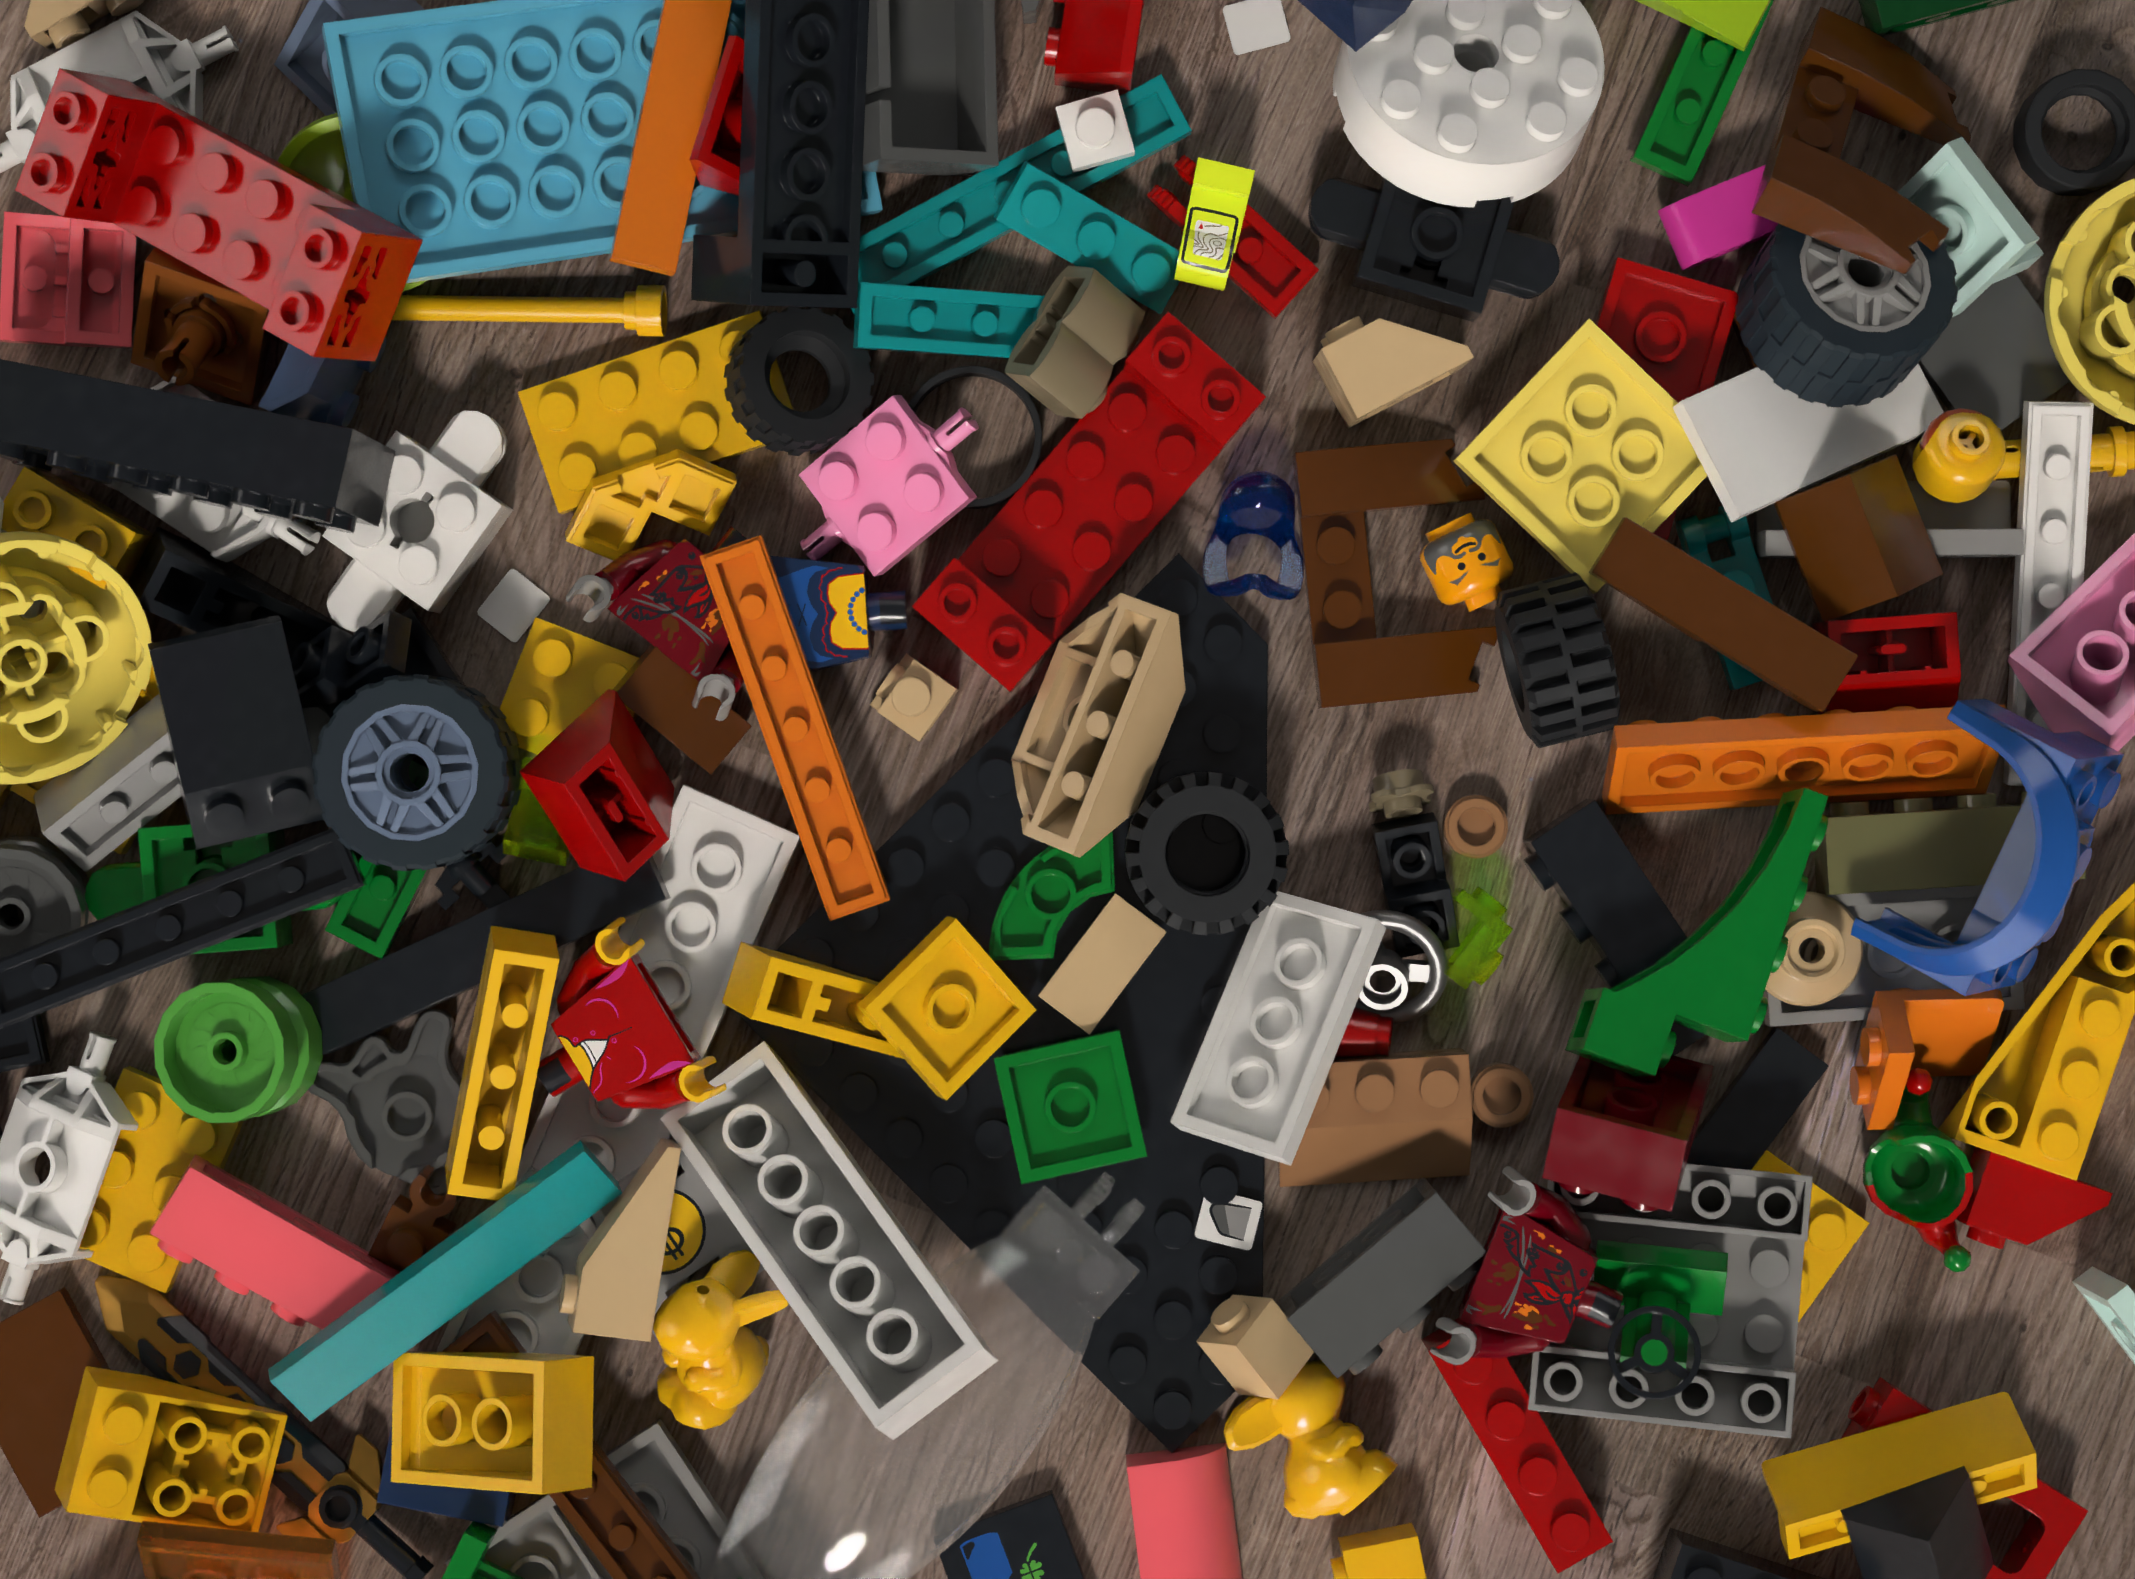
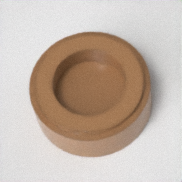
M1466 795L1458 798L1448 807L1443 817L1442 831L1447 844L1456 853L1469 858H1484L1495 853L1504 843L1508 832V821L1502 807L1493 799L1483 795Z
M1496 1062L1485 1065L1471 1079L1472 1111L1479 1119L1493 1127L1505 1128L1516 1125L1531 1110L1534 1099L1532 1084L1520 1069L1511 1064Z

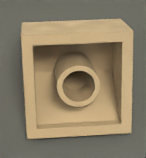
M1357 316L1325 333L1326 337L1320 341L1323 348H1321L1313 363L1346 427L1349 429L1460 371L1474 356L1467 345L1381 318L1364 326L1360 316Z

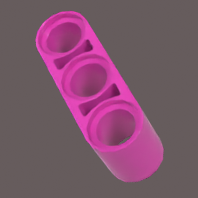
M1765 165L1683 198L1658 211L1682 271L1771 235L1778 223L1752 213Z

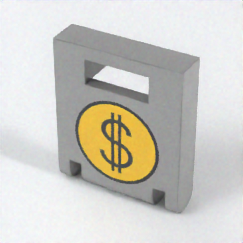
M682 1149L678 1166L683 1171L678 1173L676 1177L655 1314L663 1301L668 1298L665 1292L717 1256L719 1259H722L731 1252L749 1250L753 1253ZM640 1167L618 1181L622 1193ZM621 1195L600 1209L605 1217ZM592 1216L579 1225L589 1240L597 1230ZM761 1263L757 1274L765 1270Z

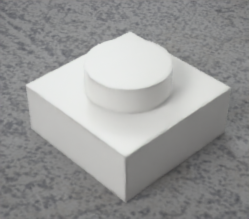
M1118 89L1055 107L1073 173L1135 156L1133 142Z

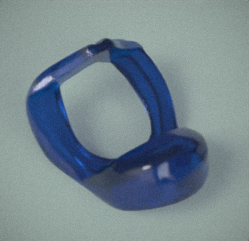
M1266 471L1246 473L1233 480L1223 492L1215 528L1203 556L1204 585L1210 594L1232 597L1242 595L1251 589H1256L1263 595L1276 600H1291L1299 595L1304 578V563L1294 531L1295 496L1288 483L1279 476ZM1245 534L1261 535L1272 540L1281 552V568L1277 582L1263 574H1245L1229 580L1226 556L1231 540Z

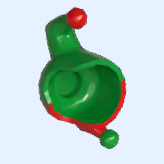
M1916 1067L1909 1072L1893 1129L1883 1132L1869 1148L1863 1163V1184L1871 1202L1884 1214L1915 1227L1924 1242L1933 1246L1944 1255L1943 1262L1947 1268L1953 1272H1961L1970 1266L1971 1252L1959 1244L1955 1219L1966 1209L1972 1195L1973 1171L1962 1149L1944 1132L1934 1126L1929 1103V1091L1933 1079L1929 1071Z

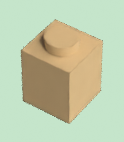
M1232 1294L1229 1299L1221 1303L1214 1310L1211 1316V1323L1196 1341L1238 1394L1279 1399L1314 1353L1313 1349L1286 1319L1284 1312L1273 1298Z

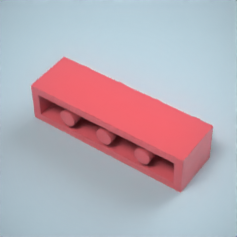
M196 1154L155 1219L150 1234L160 1239L157 1243L158 1247L169 1256L188 1264L195 1258L216 1270L214 1278L226 1288L241 1295H247L250 1290L273 1302L270 1308L276 1315L300 1327H303L307 1321L321 1330L400 1273L369 1256V1252Z

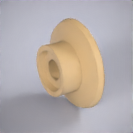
M1806 891L1799 908L1795 912H1790L1783 936L1788 938L1787 952L1779 969L1775 973H1770L1765 990L1775 998L1796 1006L1820 1005L1842 994L1857 976L1863 958V941L1851 935L1855 918L1850 911L1830 896ZM1813 938L1818 944V954L1813 960L1805 962L1799 954V948L1805 939Z

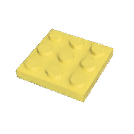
M1590 318L1584 322L1453 460L1457 466L1570 573L1576 572L1588 585L1592 594L1597 593L1605 583L1590 574L1589 571L1622 518L1627 517L1654 533L1707 477L1673 410V407L1678 402Z

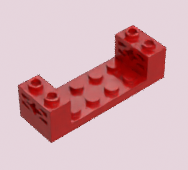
M61 68L58 70L15 191L62 217L114 223L267 308L269 312L262 329L305 353L319 358L376 361L423 239L127 80Z
M1168 311L1125 360L1124 369L1108 386L1107 394L1102 403L1095 410L1078 420L957 560L954 557L912 607L1012 693L1259 409L1266 396Z

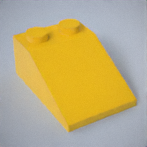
M405 1352L393 1361L391 1482L538 1495L592 1488L594 1356L549 1353Z

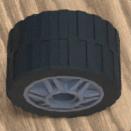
M419 674L394 675L384 677L383 681L377 683H368L355 690L356 694L348 700H343L334 709V715L328 724L323 726L318 736L320 741L316 753L313 754L312 761L315 784L312 785L315 800L318 799L324 821L328 828L331 827L339 836L338 840L349 850L356 851L363 856L364 860L370 863L390 866L392 870L410 871L422 869L423 871L451 865L467 859V856L480 852L491 844V839L498 832L504 830L511 819L509 816L514 805L518 804L520 797L521 774L519 771L523 768V761L519 758L517 748L519 743L515 732L509 728L505 721L506 716L498 706H493L485 699L486 695L475 688L461 685L460 681L446 677ZM417 755L423 758L429 769L428 780L421 789L411 782L408 774L409 765Z

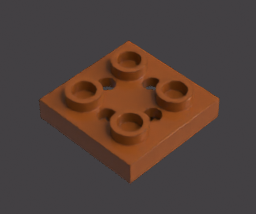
M155 247L146 258L144 264L131 363L157 372L168 383L175 376L177 377L175 382L177 386L191 384L252 406L261 393L271 334L262 328L269 310ZM203 293L212 295L217 303L212 302L208 297H204Z

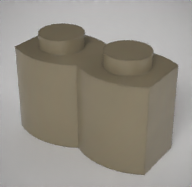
M1068 265L1046 293L1040 305L1037 319L1027 328L1012 350L1006 364L1005 374L1055 415L1082 419L1087 413L1095 410L1104 400L1113 365L1118 360L1126 357L1136 346L1145 312L1096 269Z

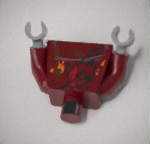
M730 526L711 552L746 540L747 538ZM662 539L625 552L595 575H585L576 581L566 595V601H571L575 595L585 594L592 598L595 604L583 617L584 621H595L608 603L613 601L608 607L610 612L699 681L692 706L696 709L703 697L713 696L722 703L715 720L723 721L728 717L735 695L743 685L744 680L699 557L705 554L702 550L686 539L679 543Z
M1506 1166L1502 1170V1173L1513 1181L1511 1190L1500 1196L1492 1191L1488 1193V1197L1499 1206V1209L1483 1246L1487 1252L1478 1259V1262L1481 1264L1479 1271L1469 1281L1459 1306L1460 1320L1468 1323V1325L1463 1326L1446 1317L1439 1318L1436 1322V1327L1451 1333L1452 1338L1444 1348L1437 1349L1431 1347L1430 1352L1453 1365H1461L1470 1358H1505L1543 1351L1551 1342L1564 1343L1575 1316L1610 1329L1622 1303V1292L1590 1280L1598 1260L1596 1251L1590 1247L1591 1232L1568 1200L1558 1193L1530 1182L1511 1166Z

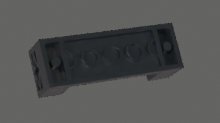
M746 0L737 236L693 235L691 300L756 306L857 308L869 0Z

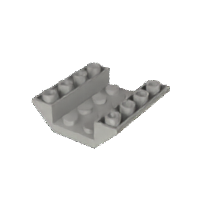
M1687 1164L1672 1212L1662 1209L1655 1211L1637 1210L1626 1205L1620 1198L1597 1192L1577 1194L1563 1189L1558 1182L1548 1180L1547 1189L1564 1196L1590 1230V1247L1595 1251L1597 1249V1240L1724 1252L1728 1253L1727 1279L1722 1316L1690 1312L1689 1322L1695 1329L1701 1345V1362L1693 1381L1679 1394L1660 1400L1644 1399L1627 1391L1614 1377L1608 1361V1343L1614 1327L1624 1317V1306L1621 1305L1610 1329L1575 1316L1564 1343L1551 1342L1543 1351L1533 1352L1528 1410L1791 1439L1797 1374L1794 1366L1804 1244L1808 1240L1813 1176ZM1593 1272L1592 1277H1591V1279H1590V1280H1592V1281H1594V1272ZM1622 1330L1615 1343L1614 1354L1616 1364L1620 1363ZM1688 1334L1686 1369L1690 1372L1694 1362V1347ZM1637 1367L1622 1373V1376L1631 1385L1648 1392L1667 1391L1683 1382L1682 1379L1668 1370L1659 1374H1650Z

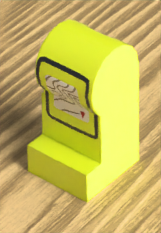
M1198 157L1174 280L1221 291L1225 290L1233 253L1236 252L1255 170Z

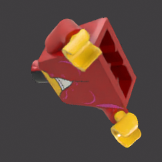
M624 917L617 918L598 933L595 943L574 962L556 998L557 1010L560 1016L551 1023V1026L563 1047L539 1062L537 1074L547 1091L553 1097H556L584 1080L598 1102L611 1098L621 1108L667 1109L688 1101L703 1102L722 1093L727 1088L726 1084L723 1083L717 1087L712 1086L707 1082L704 1075L705 1067L716 1063V1058L714 1056H707L698 1060L700 1058L699 1053L637 953L644 947V940L640 938L633 945L624 943L619 937L618 929L627 920Z

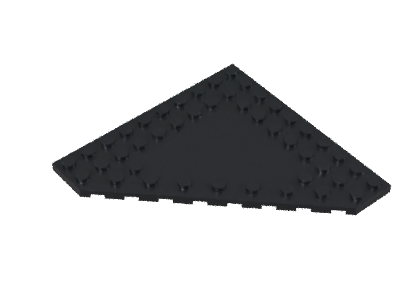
M1178 553L1134 597L1178 614L1186 688L1139 807L1153 790H1156L1166 781L1192 772L1204 771L1237 777L1262 792L1267 798L1268 644ZM1038 692L875 852L891 895L890 901L829 921L824 904H822L776 951L881 982L948 915L956 918L989 955L992 926L1004 894L1019 872L1036 855L1050 846L1023 835L1021 826L1023 814L1017 798L1011 761ZM1133 813L1130 818L1113 830L1115 892L1090 897L1069 913L1057 933L1054 957L994 961L1034 1006L1036 1011L947 1101L938 1097L905 1059L756 1021L737 1011L735 1012L1121 1403L1173 1453L1235 1392V1389L1196 1342L1197 1339L1211 1323V1316L1214 1310L1221 1303L1229 1299L1232 1294L1263 1297L1264 1157L1181 1131L1170 1122L1251 923L1248 925L1245 923L1234 928L1235 931L1225 934L1208 933L1206 936L1192 934L1181 929L1177 930L1167 925L1157 916H1154L1136 894L1126 868L1125 842ZM1200 814L1183 821L1173 832L1168 845V861L1176 878L1184 885L1199 891H1213L1226 886L1238 875L1244 861V843L1240 833L1228 820L1213 814ZM1117 893L1167 931L1090 1033V1035L1116 1029L1120 1030L1147 1157L1021 1185L993 1057L1090 1036L1041 999L1038 994L1113 894ZM1236 1195L1262 1203L1255 1238L1250 1250L1199 1239L1195 1236L1203 1198L1215 1205L1227 1204Z

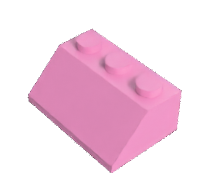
M2135 533L2009 655L2007 661L2046 725L2053 733L2079 731L2116 751H2119L2135 736Z

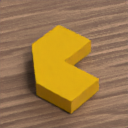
M676 449L592 478L565 531L566 541L614 561L623 553L633 549L651 512L710 536L737 484L736 474Z

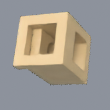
M906 653L900 663H897L885 678L870 706L878 710L879 714L917 741L922 742L958 692V689Z

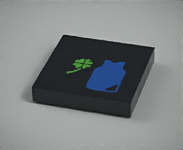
M1053 1490L933 1534V1540L948 1579H1085Z

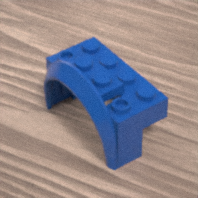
M1988 699L1958 700L1947 719L2004 757L2019 776L2027 795L1958 940L1952 943L1888 907L1884 909L1880 919L1865 921L1861 918H1856L1851 931L1852 936L1881 949L1963 996L2015 985L2016 982L2023 981L2030 973L2038 956V949L2034 946H2039L2041 942H2047L2057 931L2063 919L2064 907L2067 904L2074 883L2083 875L2091 860L2092 848L2090 846L2096 829L2091 826V823L2098 808L2106 807L2119 787L2121 774L2116 772L2124 756V754L2079 731L2053 733Z

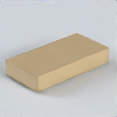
M1114 893L1038 996L1090 1035L1167 931L1117 893Z

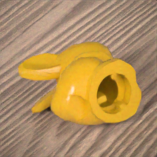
M749 1250L729 1253L714 1263L703 1279L682 1284L663 1301L655 1314L653 1330L661 1345L664 1363L668 1365L658 1375L657 1394L659 1400L671 1409L675 1419L683 1425L706 1430L725 1423L737 1411L738 1405L746 1400L759 1385L765 1367L768 1365L769 1344L767 1340L755 1335L751 1329L744 1325L787 1307L789 1303L780 1290L766 1291L741 1298L752 1286L760 1267V1261Z
M1322 1360L1306 1362L1279 1399L1256 1396L1246 1398L1233 1409L1223 1431L1227 1447L1234 1451L1253 1449L1271 1440L1278 1434L1287 1438L1288 1449L1283 1467L1286 1487L1284 1507L1294 1517L1312 1520L1319 1515L1328 1516L1340 1513L1345 1516L1372 1494L1398 1466L1395 1460L1387 1453L1378 1449L1365 1450L1362 1446L1364 1434L1361 1429L1354 1423H1343L1339 1419L1344 1402L1346 1383L1343 1375L1337 1379Z

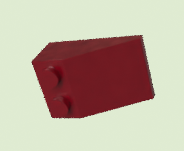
M1579 1056L1556 1110L1542 1178L1558 1182L1563 1189L1573 1193L1591 1194L1597 1192L1620 1198L1626 1205L1637 1210L1655 1211L1662 1209L1672 1212L1714 1066L1671 1056L1664 1068H1658L1656 1076L1635 1077Z

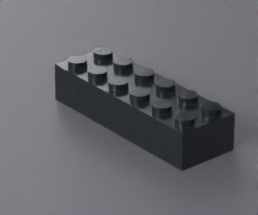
M0 359V457L13 460V464L45 472H51L52 467L73 472L72 475L75 477L104 484H111L113 479L133 484L132 487L135 489L163 496H172V492L193 496L195 501L232 509L234 503L253 508L255 513L287 521H293L294 516L315 521V525L346 533H354L356 522L379 527L396 451L354 429Z

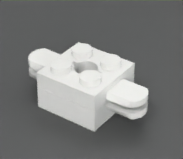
M464 410L453 416L430 450L410 436L397 430L386 446L396 452L379 527L356 522L354 533L327 528L322 537L353 558L328 593L327 608L331 618L340 627L356 632L360 627L368 626L389 610L394 611L405 595L427 611L441 613L513 511L509 506L482 488L507 449V437L503 428L495 419L478 411Z

